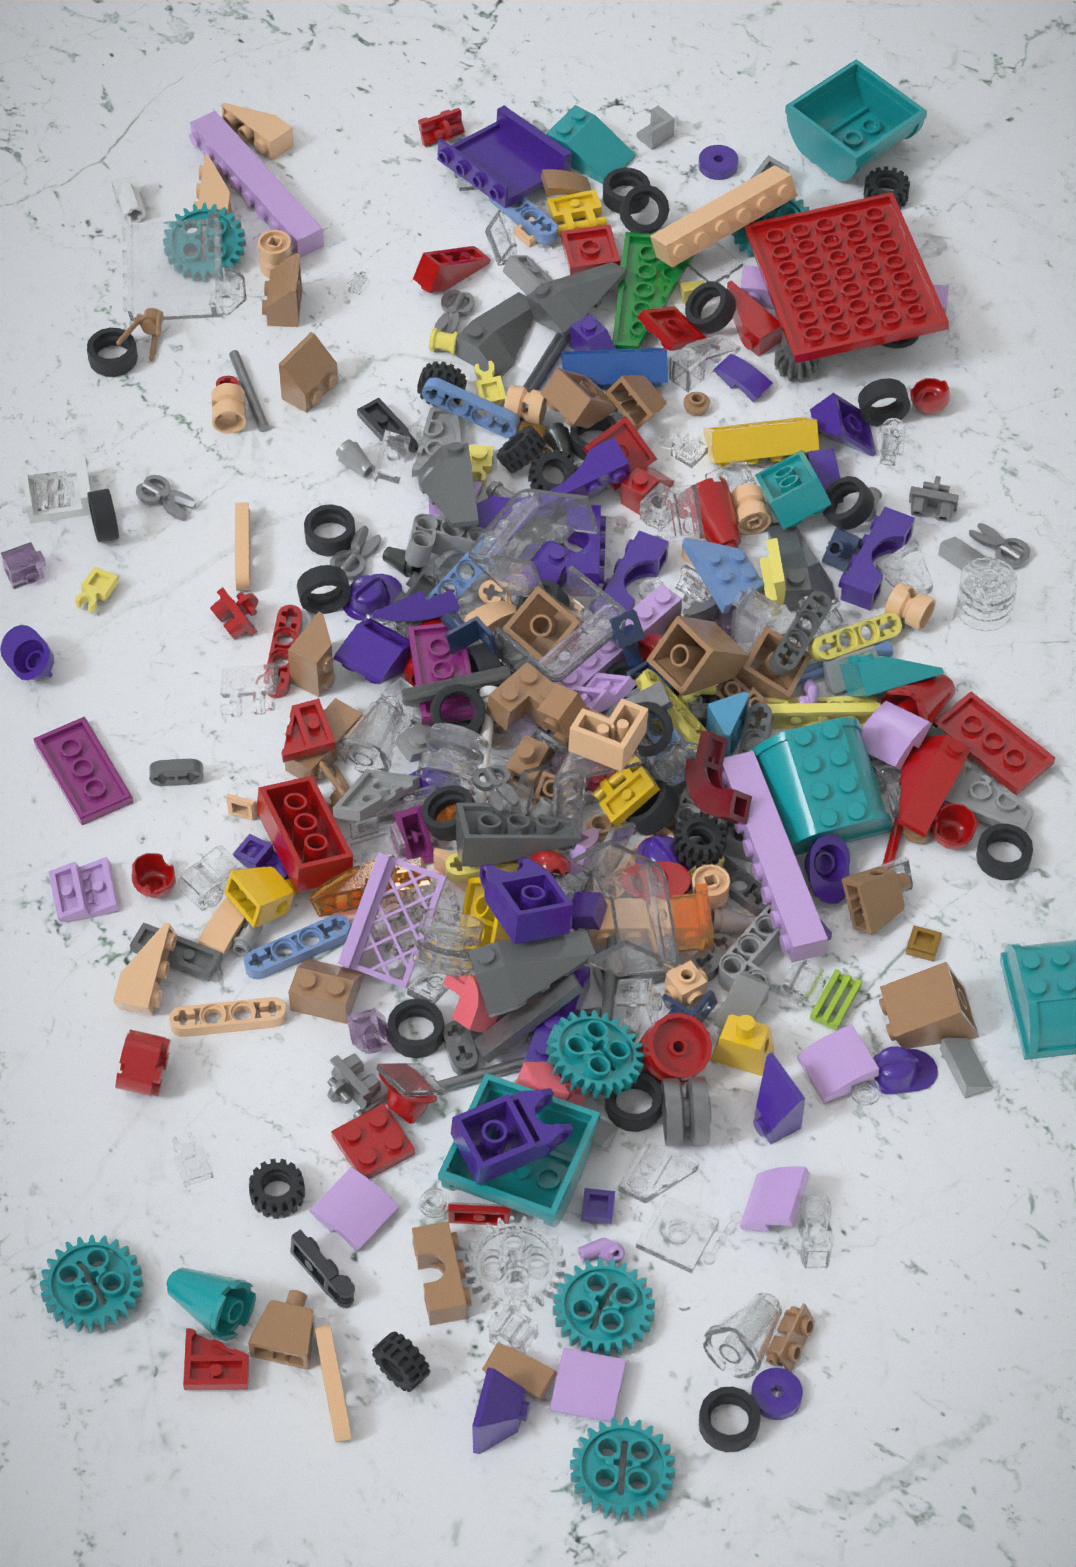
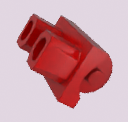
M459 108L442 111L439 115L419 119L418 126L422 144L426 147L437 143L439 139L449 142L453 140L454 136L465 133L461 110Z
M223 587L219 589L217 594L220 596V599L210 607L211 611L220 622L233 613L234 617L223 625L233 639L241 636L246 631L252 637L258 631L245 615L250 614V616H254L257 614L255 608L259 602L258 598L253 593L244 594L240 592L236 596L238 601L235 603Z

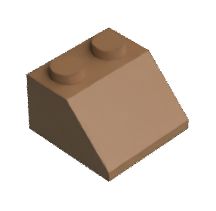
M294 253L270 271L269 281H265L264 295L267 296V300H262V315L267 316V326L298 327L303 291L300 253Z
M312 332L279 363L282 400L306 413L314 405L319 404L322 397L330 389H333L339 380L337 362Z
M561 368L556 369L540 392L547 400V406L556 412H560L564 416L563 421L573 428H576V426L589 428L618 410L605 392L589 377Z
M537 586L502 629L543 665L550 666L584 626L585 622L567 606L540 586Z
M321 612L315 615L288 649L291 684L317 697H320L325 689H329L335 680L332 644L324 615Z
M765 626L754 638L747 651L750 657L735 677L749 690L754 687L763 697L788 700L810 662L811 656L809 652L805 651L796 667L787 676L776 675L769 667V659L783 636ZM789 640L790 644H791L793 647H795V648H801V647H799L798 645H796L795 643H793V642H791V641ZM785 654L781 658L780 663L785 666L789 655Z
M307 959L297 967L288 991L290 1011L347 1024L365 973Z

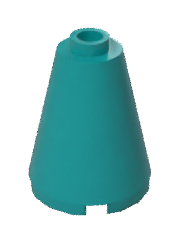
M184 1267L173 1271L167 1279L168 1295L215 1338L222 1341L231 1340L238 1335L234 1332L241 1324L245 1327L249 1322L256 1301V1293L251 1291V1287H253L251 1283L242 1279Z

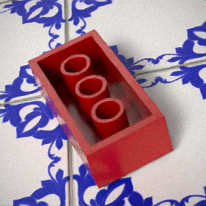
M313 776L258 787L256 812L296 893L351 880L354 856Z

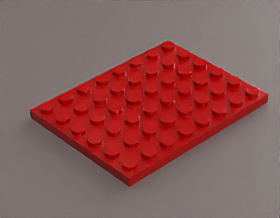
M893 192L754 222L745 226V234L795 363L949 329L948 318Z

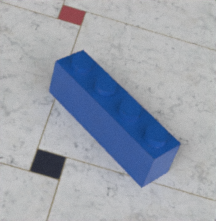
M666 348L561 351L562 369L586 375L600 389H609L610 385L614 384L623 375H644L654 387H662V383H668Z

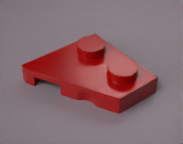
M320 699L292 705L289 716L290 722L287 725L285 734V745L281 752L283 763L336 749V742Z
M186 1328L184 1390H248L249 1355L237 1349H230L218 1340H208L197 1335L196 1330Z

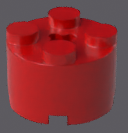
M130 1029L129 1033H127L119 1061L122 1073H117L115 1088L158 1097L162 1086V1072L166 1070L170 1053L168 1051L171 1039Z

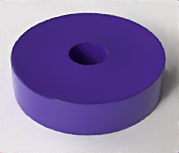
M711 145L700 152L698 168L709 179L725 180L737 172L738 155L728 146Z
M769 1368L755 1377L752 1383L751 1395L760 1408V1415L771 1420H784L793 1416L800 1408L803 1389L799 1379L792 1372L783 1368ZM779 1391L782 1393V1396L775 1397L771 1392Z

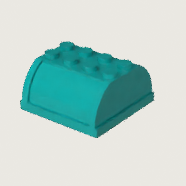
M857 59L785 106L788 128L798 150L811 163L816 164L830 177L838 181L849 180L863 166L900 141L909 139L917 134L923 127L924 119L927 116V110Z
M841 717L787 730L764 740L749 750V752L754 751L794 855L806 854L816 840L823 835L833 834L840 837L845 843L889 833L892 830V821L889 813L886 811L862 738V728L859 720L855 718Z
M1076 940L1023 946L1019 943L1007 944L1004 952L1000 954V963L1024 1060L1076 1054Z
M485 1073L468 1110L507 1094L511 1096L521 1091L533 1089ZM553 1096V1101L536 1114V1117L541 1122L549 1125L570 1123L574 1130L572 1137L559 1144L548 1156L477 1185L456 1143L453 1141L438 1173V1180L441 1181L443 1188L450 1191H463L541 1219L544 1224L556 1227L563 1219L586 1167L596 1127L600 1120V1113Z

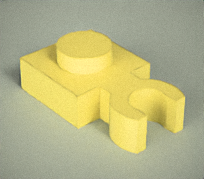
M488 361L489 370L485 372L480 370L479 364H475V375L479 379L475 381L477 395L496 405L504 404L506 394L501 376L493 377L495 373L494 363Z
M468 444L473 479H480L483 482V487H485L487 483L486 473H491L494 446Z
M94 566L81 584L82 592L75 598L76 608L79 609L83 603L88 602L89 613H94L97 609L98 599L106 602L118 585V575Z

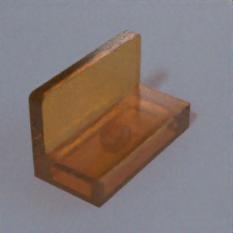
M707 883L695 884L694 894L673 895L671 897L678 952L713 949L714 931Z

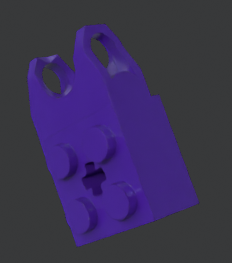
M528 857L518 858L519 866L515 872L502 871L492 864L481 865L479 877L484 889V900L514 944L553 938L570 933L573 904L549 870H544L542 866Z
M551 1088L521 1091L511 1096L507 1094L452 1117L450 1134L477 1185L548 1156L559 1144L572 1137L574 1129L570 1123L549 1125L541 1122L536 1117V1114L553 1101L554 1093Z

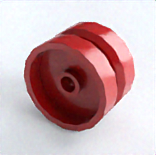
M683 1013L665 1015L655 1022L639 1041L642 1044L640 1052L644 1054L642 1070L644 1073L653 1076L660 1085L662 1079L678 1078L681 1084L684 1085L688 1082L689 1078L695 1077L705 1069L711 1059L713 1045L710 1033L702 1022L691 1015Z

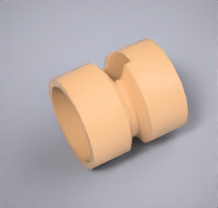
M269 230L264 232L258 239L260 270L264 276L270 278V271L292 256L290 237L281 230Z
M232 383L216 386L211 393L212 426L217 431L226 434L241 431L246 425L245 391L239 385Z
M510 385L505 398L504 408L517 414L520 420L524 418L525 422L542 425L547 410V400L540 394L541 391L533 389L531 392H528L525 387Z
M749 483L740 485L732 490L731 497L739 532L746 535H754L766 530L771 524L772 519L761 487L757 484Z
M900 582L888 598L885 613L893 612L899 616L900 620L904 618L906 625L921 631L933 614L936 600L922 592L916 594L914 588Z
M713 864L703 865L693 873L690 899H707L708 918L711 917L713 908L719 909L721 906L727 908L729 874L722 867Z

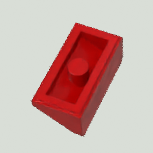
M449 1202L448 1221L457 1224L510 1226L512 1209L499 1204Z

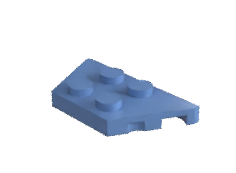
M688 537L684 538L682 548L723 614L730 612L732 605L736 603L742 605L747 602L748 598L762 593L764 583L743 549Z

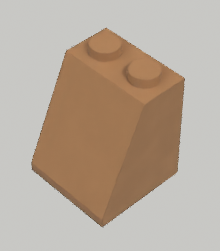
M677 616L646 661L681 695L686 696L735 678L750 655L714 621Z
M947 962L880 986L883 998L879 999V1004L885 1016L888 1015L889 1024H886L888 1035L891 1041L896 1040L902 1048L910 1049L941 1044V1040L944 1038H968L969 1040L979 1037L965 986Z

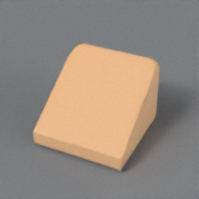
M227 794L226 800L229 814L255 821L258 815L256 812V801Z

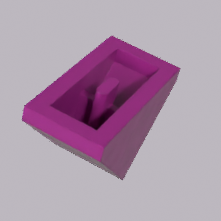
M422 805L393 813L394 837L405 862L416 866L434 861V848L429 830L421 817Z

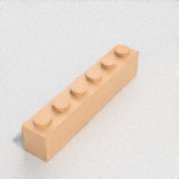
M773 166L654 233L650 238L656 257L669 266L674 267L797 197L792 175L777 166Z

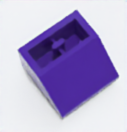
M369 618L356 624L335 653L334 660L340 662L345 669L356 671L365 676L368 682L380 685L403 673L406 659L411 653L409 639Z

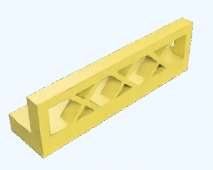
M877 696L818 697V703H799V697H790L788 700L765 697L770 703L767 705L771 708L774 715L773 729H795L841 717H851L859 720L862 728L871 715L881 706L877 702Z

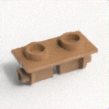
M803 1303L801 1308L791 1306L790 1309L785 1311L777 1331L779 1334L786 1336L774 1335L765 1353L767 1356L766 1362L770 1365L777 1366L778 1363H782L786 1370L792 1372L795 1363L800 1360L803 1346L808 1336L813 1333L815 1323L806 1304Z

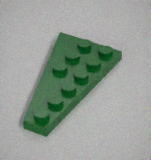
M625 232L621 267L627 269L628 274L619 283L612 339L616 349H640L650 332L645 329V325L638 319L639 314L642 310L665 307L694 255L671 267L656 257L650 238L653 234Z

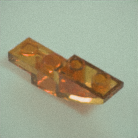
M422 857L404 860L427 869ZM376 859L362 863L333 877L309 894V899L318 916L322 917L358 909ZM399 865L395 866L392 878L396 887L411 880L406 868ZM412 870L415 878L422 875ZM428 876L417 881L418 885L430 884V877ZM390 882L386 891L393 889ZM411 884L398 891L415 888V886Z

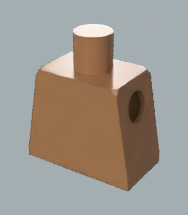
M623 375L605 392L624 417L627 416L637 431L667 404L661 396L660 390L655 388L644 375Z
M525 735L506 766L511 776L509 785L514 788L518 796L533 802L542 772H551L559 758L549 745Z
M875 867L843 878L842 884L853 929L873 935L900 914L905 907L902 892L911 887L909 877L903 872L897 874L892 870Z
M290 1290L286 1303L276 1300L268 1303L249 1339L250 1357L309 1370L315 1320L314 1311L304 1307L307 1299L305 1293L298 1290Z

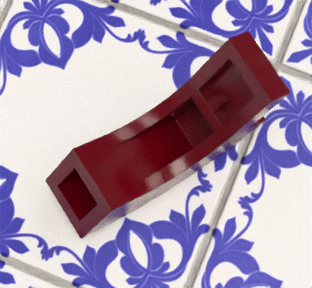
M701 731L696 758L686 760L685 776L690 797L695 805L708 815L729 823L747 825L752 796L735 789H726L722 780V766L728 739L710 731Z

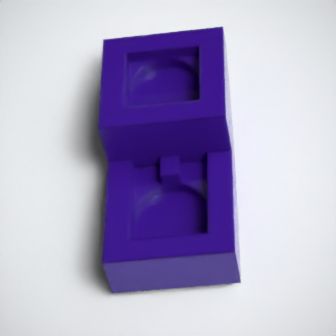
M734 354L727 356L713 370L731 389L736 385L753 403L773 384L757 368Z
M834 449L807 452V459L824 490H826L831 483L840 478Z
M249 834L233 853V857L248 869L273 867L284 880L289 879L277 852L274 851L273 844Z

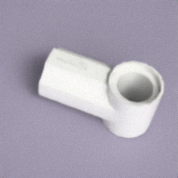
M137 176L112 180L114 197L116 202L120 204L125 221H129L132 224L140 222L146 216L141 199V190Z

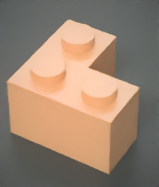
M621 699L610 718L582 708L570 727L568 751L622 772L647 731L648 708Z

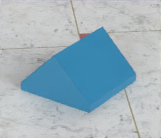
M742 692L708 704L706 730L728 739L724 757L734 755L742 738L749 708L750 693Z

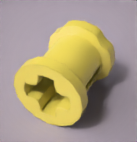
M433 328L429 340V350L449 351L451 355H456L457 335L459 332L455 331L452 334L441 332L438 328Z

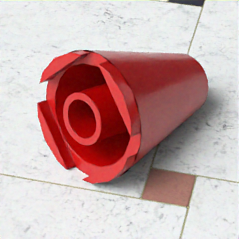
M719 477L721 481L714 482L713 478H708L689 487L685 491L686 497L683 500L680 497L678 499V505L682 512L708 542L738 548L741 538L727 480Z
M940 674L890 689L885 693L886 695L881 699L880 704L882 705L885 701H888L933 724L955 695V686L948 676Z

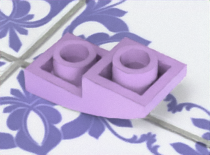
M594 827L580 832V843L574 844L570 851V871L576 874L583 872L590 863L599 837V831Z

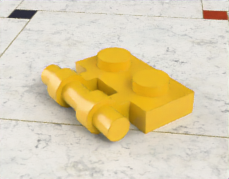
M596 190L547 199V207L552 220L556 223L564 222V224L557 225L558 235H561V231L607 225L605 216L595 217V215L602 214V205ZM584 217L586 218V220H582V221H576V222L573 221L574 219H579V218H584Z
M636 755L626 764L622 772L617 771L609 779L605 778L599 783L600 787L593 792V795L601 801L599 805L611 823L617 827L660 790L649 772L641 766L643 762Z

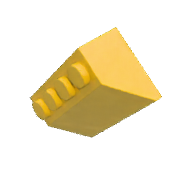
M807 416L703 428L710 462L718 463L719 468L734 466V461L744 460L746 465L760 463V458L770 457L771 461H782L786 458V455H793L800 450L804 452L807 458V452L820 450L817 419Z

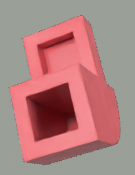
M461 972L459 976L446 975L443 985L460 996L452 1019L472 1031L485 1032L493 1026L498 1016L489 1018L476 976Z
M547 1062L523 1063L516 1084L533 1090L551 1088L554 1097L583 1106L589 1091H587L585 1096H582L580 1087L571 1091L572 1083L570 1081L560 1083L562 1077L558 1074L553 1075V1065H549Z

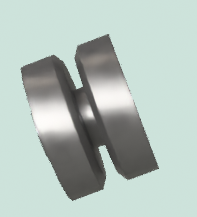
M706 1077L689 1078L686 1083V1097L683 1096L682 1084L678 1078L662 1079V1123L666 1147L681 1146L685 1140V1126H688L689 1139L693 1145L709 1144L711 1102L708 1095Z

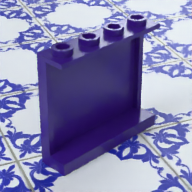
M505 105L497 109L496 122L457 143L449 145L442 139L438 140L437 160L504 208L543 188L542 170L552 169L571 172L572 152Z

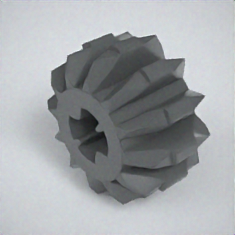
M783 341L781 347H777L775 351L774 366L776 370H779L780 377L787 376L789 381L796 378L800 382L802 377L810 379L812 373L816 372L818 359L795 363L787 341Z

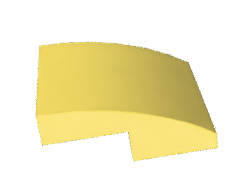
M777 538L766 540L769 557L760 558L770 618L776 617L780 612L786 592Z

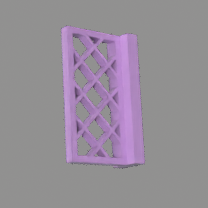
M378 852L338 964L407 988L447 877ZM399 865L407 869L411 880L396 887L392 874L395 866ZM412 870L422 875L415 878ZM428 876L439 880L435 892L424 897L417 881ZM390 882L393 889L386 891ZM414 884L420 899L405 906L398 890ZM395 893L401 908L386 915L382 906L383 898ZM432 898L431 903L428 907L426 900ZM422 902L427 912L425 919L413 924L407 909ZM380 910L382 917L376 919ZM403 911L410 927L394 933L388 918ZM384 920L391 936L376 942L371 932L375 924ZM422 926L418 935L416 928ZM412 930L416 938L415 947L403 952L397 937ZM370 938L372 945L366 947L368 939ZM393 939L400 955L384 961L378 946ZM374 948L381 964L372 968L359 965L363 953ZM412 953L411 958H410L409 963H408V961H407V959H406L405 956H407V955H409V954ZM402 958L406 967L402 980L392 977L387 967L388 964ZM383 967L386 974H383L375 970Z

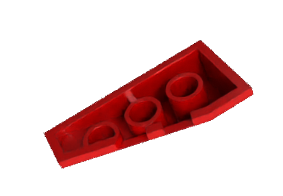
M947 734L925 737L919 748L912 747L902 766V773L899 778V785H901L899 824L925 837L971 750L970 747Z

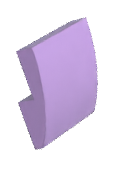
M596 673L586 687L574 685L571 690L579 693L588 708L602 712L623 699L636 686V683L631 676Z
M885 701L864 724L861 734L868 755L901 770L912 747H920L932 723Z
M107 857L81 867L76 862H72L49 871L57 917L60 922L83 920L121 910L111 862Z
M852 1024L821 1038L797 1055L798 1061L823 1103L850 1094L851 1086L879 1076V1067Z
M803 1166L779 1167L758 1173L743 1214L740 1228L742 1230L770 1231L772 1225L794 1226L810 1175L808 1169Z
M350 1167L309 1212L330 1232L335 1230L355 1251H358L400 1205L375 1183Z
M564 1347L550 1410L611 1423V1419L615 1418L627 1360Z

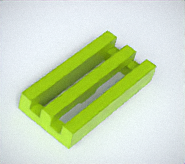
M835 969L812 1010L810 1019L837 1031L857 996L863 980L857 978L855 981L851 979V975L846 974L843 976L840 970ZM837 982L841 983L823 1017L820 1016ZM847 986L851 987L852 989L834 1021L829 1020Z

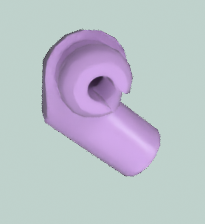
M812 679L805 680L802 688L806 692V696H800L798 698L799 703H818L819 686Z
M600 1238L577 1248L582 1262L599 1257L609 1262L611 1259H614L615 1263H618L625 1255L622 1245L607 1238Z

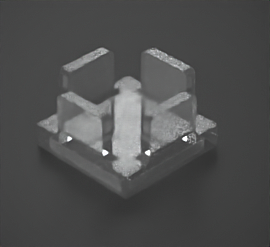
M373 815L361 822L350 823V836L345 837V840L354 856L351 880L356 892L366 888L378 852L408 862L405 842L396 822L379 827V819L377 815ZM396 865L392 878L395 880L408 876L409 873L406 868Z

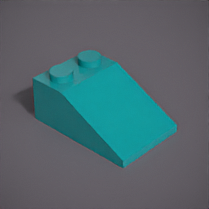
M574 105L546 133V135L572 152V169L603 184L604 178L608 173L615 169L626 167L635 158V153L596 115L577 105Z
M802 450L755 474L783 530L788 527L798 526L803 519L811 515L820 514L831 505L820 480Z
M861 652L847 656L848 661L840 664L848 696H870L944 673L941 667L887 656H874L873 652L865 654Z

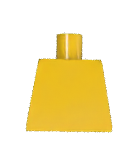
M261 867L230 871L224 894L251 926L256 928L285 916L289 912L293 897L298 895L299 892L296 893L290 879L284 880L275 868Z
M733 1014L729 1015L716 1043L711 1061L763 1076L766 1057L771 1052L774 1054L770 1027L756 1022L750 1015H742L740 1017Z

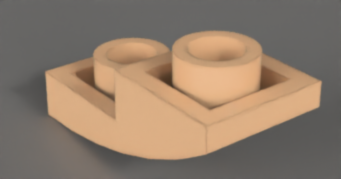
M504 601L491 602L466 615L464 621L467 622L478 616L492 632H501L503 625H506L516 613V608Z
M228 897L217 908L198 940V944L222 952V955H225L232 947V941L235 937H238V931L246 921V918Z

